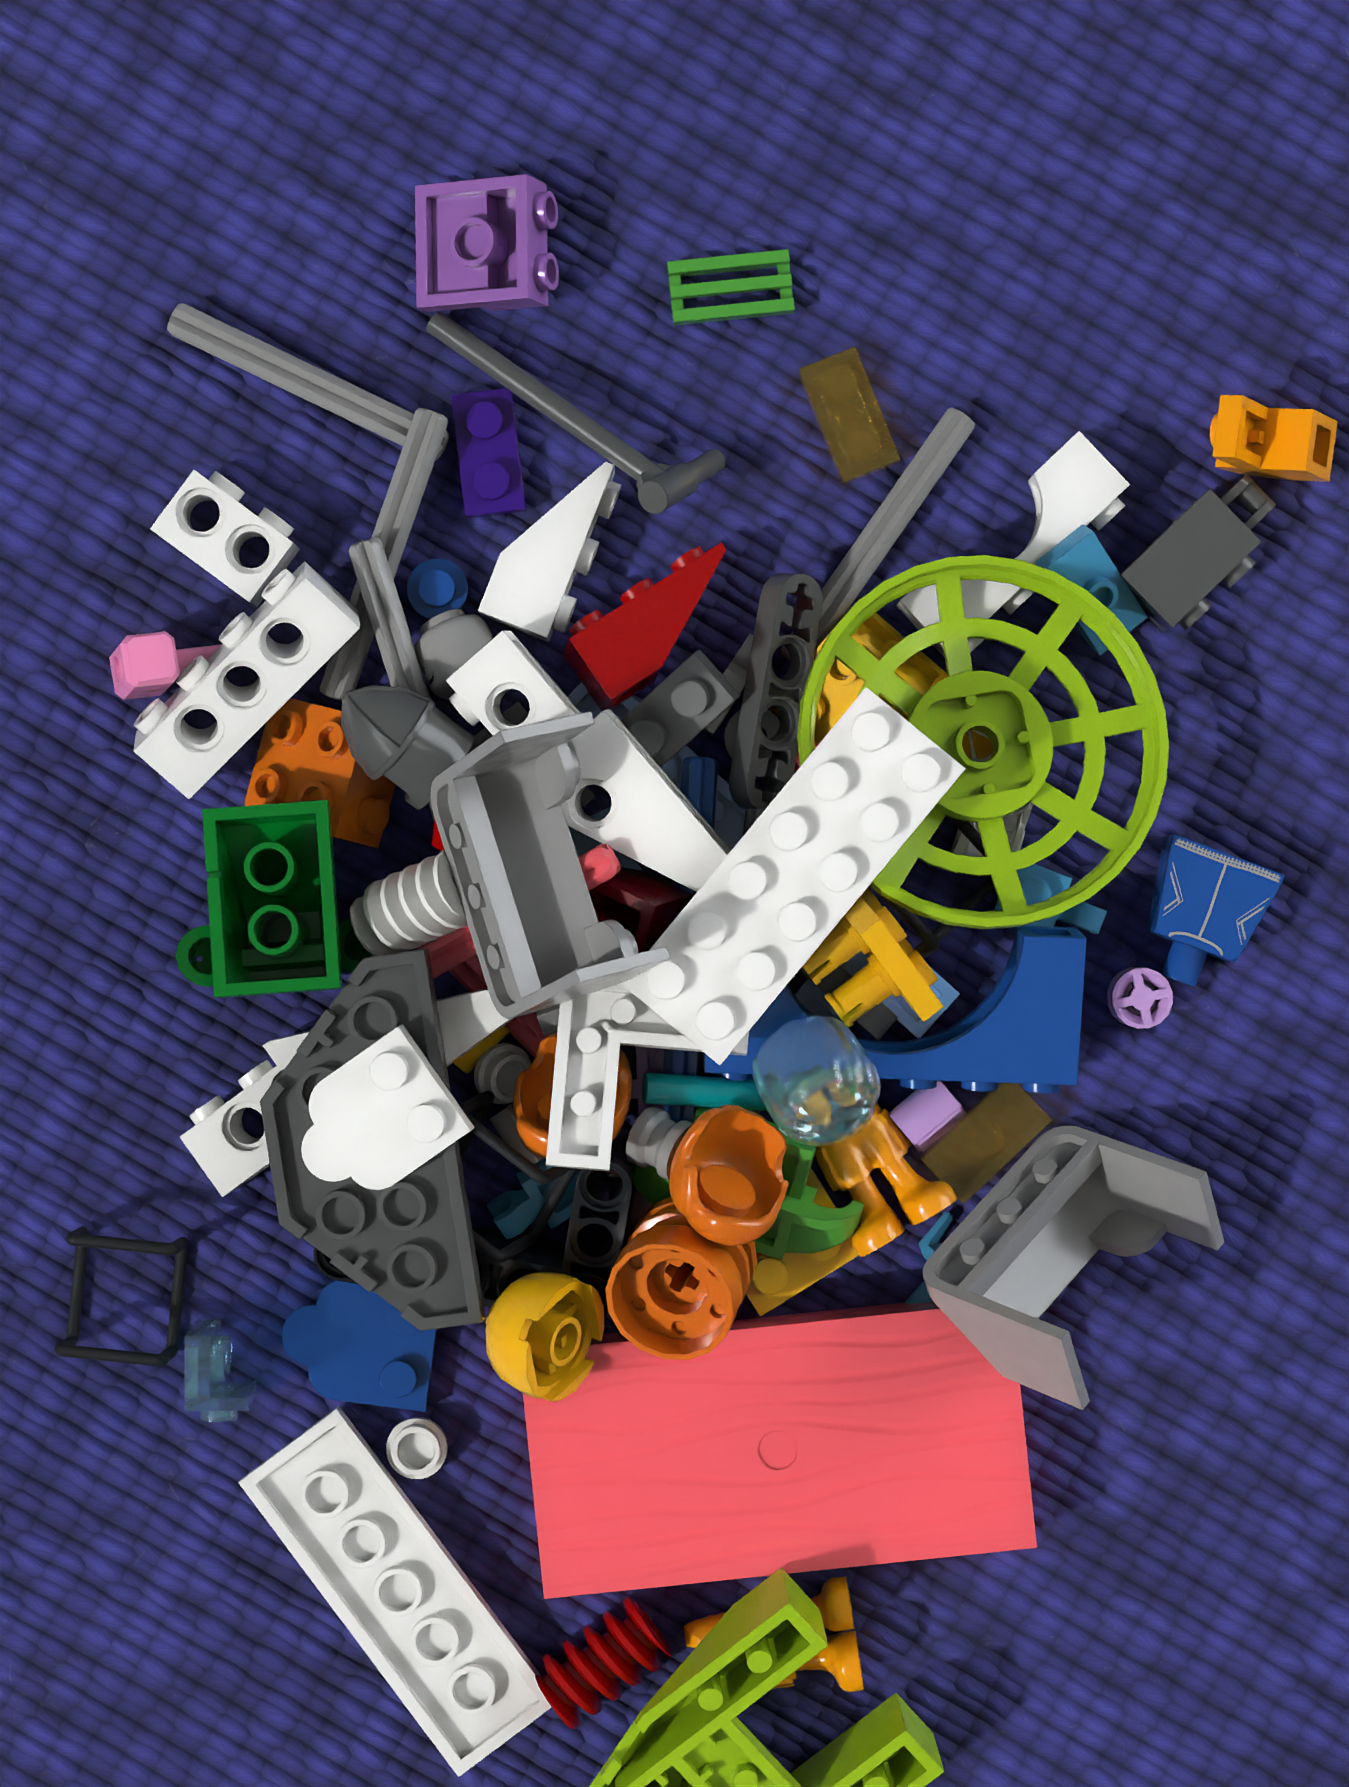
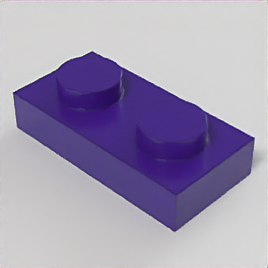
M504 388L452 394V410L466 519L527 512L513 392Z

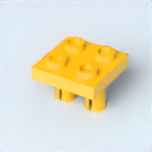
M868 887L802 966L817 986L823 978L860 951L864 955L869 954V957L866 958L869 964L855 973L853 977L832 993L824 996L847 1028L851 1027L853 1022L892 994L895 998L901 995L923 1022L944 1007L930 988L939 979L919 952L913 950L905 939L907 935L889 910L880 904Z

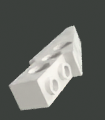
M501 631L446 680L455 691L449 697V700L456 710L472 726L481 721L492 735H495L500 730L581 713L512 631ZM511 689L519 690L529 701L530 710L528 717L519 725L509 723L500 712L501 698ZM611 709L603 710L594 718L595 724L568 741L569 749L578 758L581 771L580 780L576 785L573 796L561 804L568 826L602 844L609 845L612 849L697 892L730 853L731 849ZM589 785L602 786L611 797L612 806L609 814L604 819L591 818L581 807L580 799L582 792Z
M488 988L437 1000L447 1067L456 1058L463 1056L514 1019H506L500 1015L491 1000ZM311 1030L282 1036L262 1045L277 1065L273 1068L268 1060L264 1061L238 1080L243 1091L225 1103L221 1096L218 1095L189 1116L195 1126L181 1135L180 1139L222 1197L237 1190L270 1166L265 1131L261 1138L250 1136L243 1128L242 1115L246 1108L255 1109L262 1115L261 1098L272 1083L281 1075Z

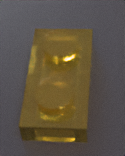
M856 347L798 369V375L842 485L900 462L899 454Z

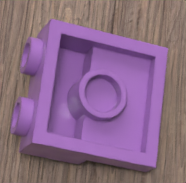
M527 174L415 186L417 308L426 312L478 307L499 311L548 306V291L555 290L558 286L559 268L555 256L552 253H547V229L555 228L558 221L557 202L554 194L551 191H547V184Z

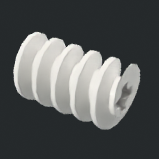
M445 850L440 851L437 856L424 858L418 864L409 865L403 871L389 874L385 879L370 883L365 889L364 896L356 898L350 907L351 924L355 935L363 947L374 956L410 951L420 947L422 944L435 941L440 936L451 934L459 928L468 926Z

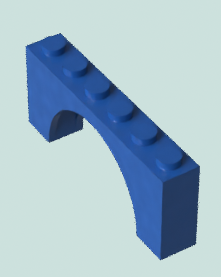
M1015 927L1014 941L1004 971L994 988L977 1008L949 1028L926 1037L907 1041H874L841 1032L813 1015L798 1000L787 984L749 1030L747 1055L729 1054L723 1063L718 1065L702 1052L705 1073H715V1077H723L735 1081L752 1079V1074L777 1075V1080L787 1085H810L814 1083V1076L839 1077L838 1083L849 1087L875 1086L876 1079H900V1086L920 1090L936 1088L937 1081H961V1087L971 1091L998 1090V1083H1023L1022 1089L1028 1092L1041 1094L1059 1092L1060 1085H1077L1087 938L1077 928Z

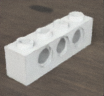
M305 561L293 573L287 569L281 571L264 589L261 596L266 601L250 617L244 612L236 616L219 636V641L223 644L207 660L201 655L196 657L179 675L176 683L180 688L165 703L159 698L151 702L134 723V726L138 729L135 736L134 752L188 799L360 629L359 611ZM291 623L298 627L302 634L293 643L280 644L270 638L268 631L276 624ZM246 666L253 669L259 678L250 686L239 687L230 683L225 675L234 667ZM203 709L213 714L216 722L208 728L196 729L189 726L183 717L191 710Z

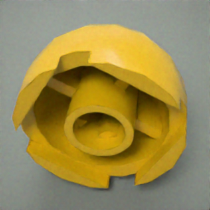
M552 1272L525 1275L511 1283L491 1306L486 1318V1352L493 1369L500 1379L527 1396L535 1399L543 1398L551 1402L561 1401L575 1392L588 1376L595 1362L585 1358L590 1348L591 1339L602 1341L604 1306L598 1290L589 1284L579 1281L575 1277Z

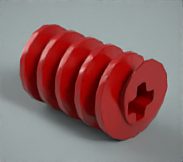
M628 1596L622 1599L627 1616L623 1621L619 1620L608 1610L602 1613L607 1630L605 1634H599L589 1625H585L582 1628L587 1645L584 1649H580L568 1639L562 1642L567 1661L561 1664L548 1653L542 1656L547 1675L541 1678L535 1674V1679L548 1703L570 1729H577L582 1724L580 1707L591 1715H597L601 1712L602 1702L599 1692L612 1701L621 1698L622 1688L619 1678L630 1686H638L642 1681L639 1663L651 1672L659 1671L662 1667L659 1649L672 1658L671 1650L654 1622Z

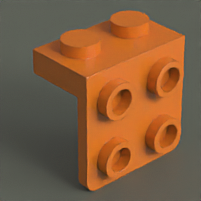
M290 698L265 724L244 805L328 800L331 807L333 837L379 848L383 830L389 820V807L396 784L384 775L375 781L372 780L352 757L341 726L342 711Z

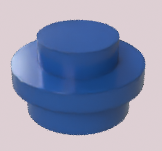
M430 559L422 562L412 571L407 583V595L412 607L423 617L431 619L449 610L462 609L468 597V582L462 570L451 561Z

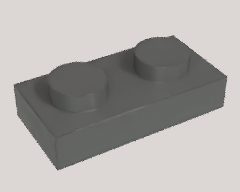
M698 650L620 721L662 768L741 695L704 653Z

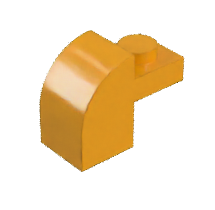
M1220 395L1218 413L1214 415L1210 425V442L1213 447L1212 457L1216 458L1215 467L1245 475L1247 473L1251 476L1273 479L1330 482L1338 421L1315 409L1268 408L1244 395Z

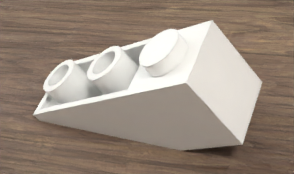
M603 463L500 553L478 609L481 616L547 642L550 641L554 629L563 633L566 631L577 602L576 598L568 595L576 572L587 576L599 546V541L590 538L598 516L610 518L622 485L612 481L615 475L613 464Z

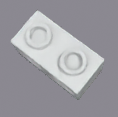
M193 470L150 529L248 602L258 607L264 599L261 596L264 589L281 571L287 568L300 550L299 547L288 539L294 528L266 507L263 508L258 516L239 503L245 492L217 471H214L208 480ZM203 501L216 502L220 510L217 524L208 531L199 532L193 530L190 523V515L193 508ZM252 537L265 538L269 544L267 560L256 568L243 567L239 560V550L242 544Z

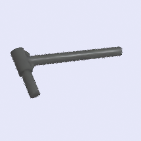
M441 311L435 313L427 324L426 331L634 478L637 481L639 502L649 513L659 514L690 496L697 490L699 484L721 472L725 467V457L717 449H710L688 463H677L673 466L662 463L655 464Z

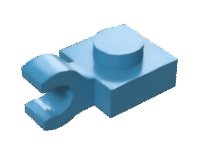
M1036 864L1016 870L1027 905L1045 901L1068 889L1072 882V878ZM998 900L993 911L1001 910ZM1082 902L1055 917L1024 926L1054 927L1056 920H1060L1090 933L1099 934L1107 911Z
M543 1158L534 1164L542 1171L553 1167L546 1166V1159ZM577 1169L547 1222L551 1229L571 1216L579 1169ZM521 1171L516 1175L524 1189L504 1192L487 1204L489 1211L494 1216L495 1224L506 1240L517 1236L534 1222L558 1178L548 1184H541Z

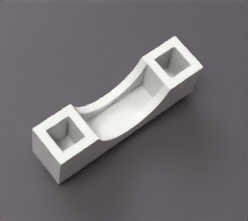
M1080 431L1028 480L1036 507L1035 526L1028 545L1014 559L1036 565L1035 562L1082 524L1087 526L1091 523L1099 531L1126 506L1117 496L1130 484ZM961 580L965 618L979 617L989 619L1001 606L1011 615L1034 593L1033 591L1008 583L986 580ZM935 585L916 589L908 593L896 605L918 630L940 622ZM968 638L970 653L984 639ZM943 643L934 644L933 646L944 656Z

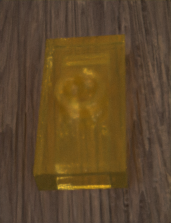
M999 1083L998 1090L990 1091L919 1159L940 1181L948 1183L958 1200L964 1204L1052 1120L1018 1083Z

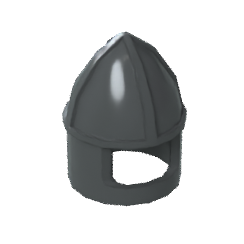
M371 685L346 692L342 697L341 726L352 757L372 780L375 781L384 775L407 792L405 801L417 810L426 806L431 801L430 793L433 780L467 755L474 741L473 735L436 708L433 700L410 689Z

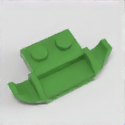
M698 1107L693 1123L702 1113L714 1108ZM767 1121L775 1126L786 1139L788 1147L783 1158L782 1173L783 1179L787 1180L789 1185L774 1224L764 1235L754 1240L756 1252L782 1260L784 1253H815L841 1244L852 1236L857 1229L864 1203L852 1200L848 1206L835 1209L814 1204L818 1188L808 1186L806 1183L819 1137ZM636 1166L633 1185L648 1202L654 1204L671 1197L669 1181L660 1177L655 1167L640 1168Z

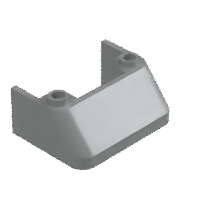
M591 711L500 730L436 776L431 785L430 798L433 815L486 985L496 1010L506 1019L534 1013L623 983L670 959L666 946L638 953L636 940L629 930L624 929L618 921L613 919L598 922L561 805L573 796L581 775L578 758L569 749L568 741L595 724Z
M1060 1126L1043 1133L929 1257L923 1267V1278L932 1301L1000 1375L1083 1410L1090 1400L1069 1331L1042 1321L1039 1317L1099 1249L1117 1256H1137L1153 1248L1164 1234L1169 1232L1218 1250L1224 1244V1238L1206 1171L1077 1126Z

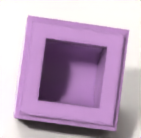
M937 1081V1087L934 1089H916L889 1112V1116L919 1152H925L962 1121L966 1114L962 1105L941 1081Z

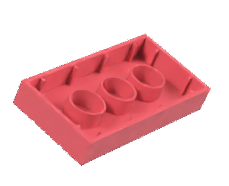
M934 1302L915 1304L895 1303L734 1320L727 1336L711 1352L690 1360L662 1359L639 1350L620 1332L603 1334L602 1341L591 1339L590 1348L585 1358L595 1362L590 1373L575 1392L561 1401L555 1402L543 1398L535 1399L523 1394L544 1599L770 1576L781 1567L787 1574L1037 1548L1020 1384L1000 1375Z

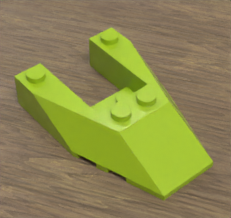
M781 1567L734 1603L642 1708L589 1787H925L944 1773V1768L934 1733L897 1693L885 1700L791 1773L781 1765L736 1717L828 1646L820 1609Z

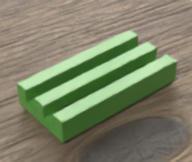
M789 249L667 261L673 326L794 314L795 307L792 294ZM777 267L778 275L681 285V277ZM775 289H779L780 299L687 309H684L683 299Z

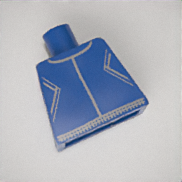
M1175 834L1166 835L1162 844L1147 924V932L1173 941L1161 975L1195 988L1207 955L1224 961L1236 962L1280 888L1285 875Z

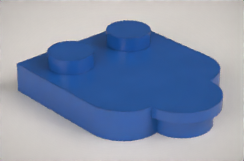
M337 1280L331 1281L322 1290L316 1304L301 1306L288 1316L282 1328V1343L285 1351L296 1362L308 1366L310 1382L320 1395L337 1401L426 1412L437 1329L420 1331L400 1316L402 1312L374 1291L370 1293L359 1284Z

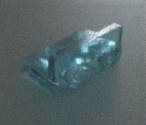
M221 1319L196 1320L185 1335V1411H200V1420L223 1422L238 1419V1411L249 1410L257 1393V1380H226V1372H231L232 1340L231 1335H221Z

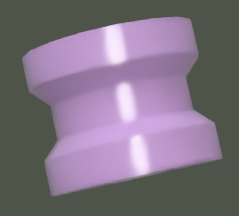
M1128 967L1119 971L1110 980L1106 990V1004L1111 1015L1118 1022L1137 1029L1151 1028L1160 1024L1169 1015L1173 1005V991L1168 980L1159 972L1143 967ZM1132 982H1133L1134 989L1131 991L1130 995L1128 996L1130 990L1133 988V986H1132Z

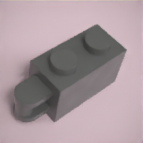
M1247 473L1221 498L1209 489L1195 500L1120 573V576L1128 585L1145 614L1163 633L1173 628L1177 623L1184 630H1187L1212 606L1205 596L1218 583L1223 581L1230 588L1254 566L1256 562L1248 554L1261 541L1252 533L1251 529L1276 506V503ZM1235 498L1251 513L1244 522L1227 507Z

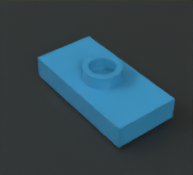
M1084 524L1035 562L1037 566L1054 571L1086 589L1116 615L1128 632L1148 618L1094 532ZM1079 619L1076 623L1077 628L1089 646L1101 656L1108 648L1096 633Z

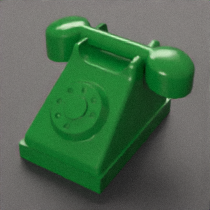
M328 800L202 809L206 872L209 875V878H207L210 926L204 925L193 928L182 937L176 952V961L181 973L186 979L196 985L214 988L215 998L343 989L341 967L352 974L362 959L374 955L367 951L356 937L351 924V917L338 925L330 802ZM199 956L202 957V960L200 962H198L197 960Z

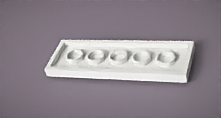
M866 687L650 948V950L666 946L670 959L623 982L622 985L718 1065H721L966 768Z
M337 1406L242 1477L238 1482L458 1777L552 1708L535 1679V1674L542 1678L540 1673L340 1406Z

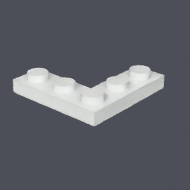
M622 983L560 1003L546 1166L601 1171L610 1170L620 1045L703 1052L625 988ZM749 1031L730 1053L731 1055H747Z

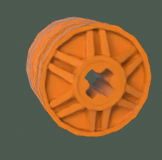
M671 1197L654 1203L639 1218L634 1231L628 1239L627 1245L622 1249L611 1270L605 1289L608 1313L620 1334L639 1350L662 1359L690 1360L711 1352L727 1336L738 1308L750 1287L757 1267L755 1241L735 1246L715 1243L694 1230L688 1223L685 1215L677 1210Z

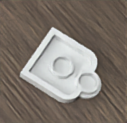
M402 1024L321 1080L314 1087L309 1098V1114L314 1125L310 1127L303 1138L301 1153L308 1170L319 1179L336 1182L351 1176L356 1183L365 1188L381 1190L391 1187L475 1127Z

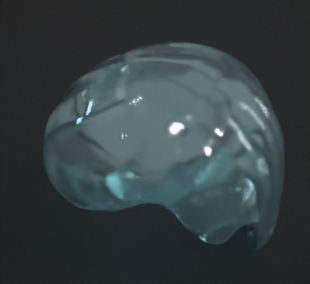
M810 1016L802 1020H791L785 1023L763 1042L751 1065L752 1076L760 1098L778 1129L789 1139L806 1146L834 1145L859 1134L870 1122L874 1113L875 1103L881 1091L879 1073L869 1054L854 1037L850 1029L834 1017Z

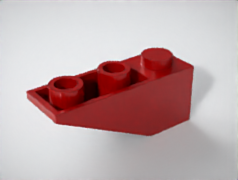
M719 543L705 553L700 546L689 550L670 565L673 573L656 584L650 578L638 582L621 595L620 600L623 605L603 616L600 610H595L581 618L569 629L572 637L568 639L563 656L601 711L612 710L655 682L726 552V548L722 543Z

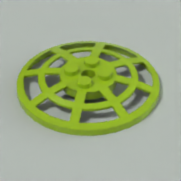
M989 555L947 557L914 566L883 581L856 602L829 633L810 668L800 701L797 731L800 767L815 750L814 735L817 706L826 676L837 658L864 681L858 696L866 687L875 695L879 696L880 694L906 714L908 722L966 768L869 886L878 894L913 914L946 925L976 929L1020 927L1055 917L1091 898L1118 876L1140 849L1157 816L1167 781L1169 738L1166 711L1155 675L1138 643L1116 615L1086 589L1054 571L1022 560ZM961 580H986L1012 584L1041 594L1059 605L1038 635L1025 628L1001 620L979 617L965 618ZM935 585L940 622L928 625L906 636L887 651L880 661L851 637L863 622L886 604L916 589ZM1079 619L1096 633L1117 660L1131 687L1136 705L1099 713L1096 700L1084 678L1070 660L1058 650ZM968 638L999 641L1016 647L1025 653L1008 677L989 671H973ZM942 642L948 677L936 683L924 695L920 694L894 673L901 664L914 654ZM1045 667L1054 674L1066 689L1076 708L1078 717L1049 723L1043 708L1029 692ZM976 730L988 736L993 747L992 756L989 761L980 763L967 757L962 747L963 736L967 731ZM1141 730L1144 749L1141 783L1132 814L1125 827L1122 828L1091 809L1097 799L1104 775L1105 737ZM1084 742L1083 774L1077 794L1072 799L1045 780L1051 768L1054 747ZM1031 802L1059 820L1057 825L1040 840L1021 850L1011 852L1003 817ZM945 815L962 821L977 822L986 857L957 855L936 848L928 842ZM1076 831L1110 850L1098 866L1070 888L1045 901L1027 905L1016 870L1027 868L1050 856L1069 841ZM917 859L952 873L974 876L991 875L1001 910L980 912L949 908L919 898L902 889L901 885Z

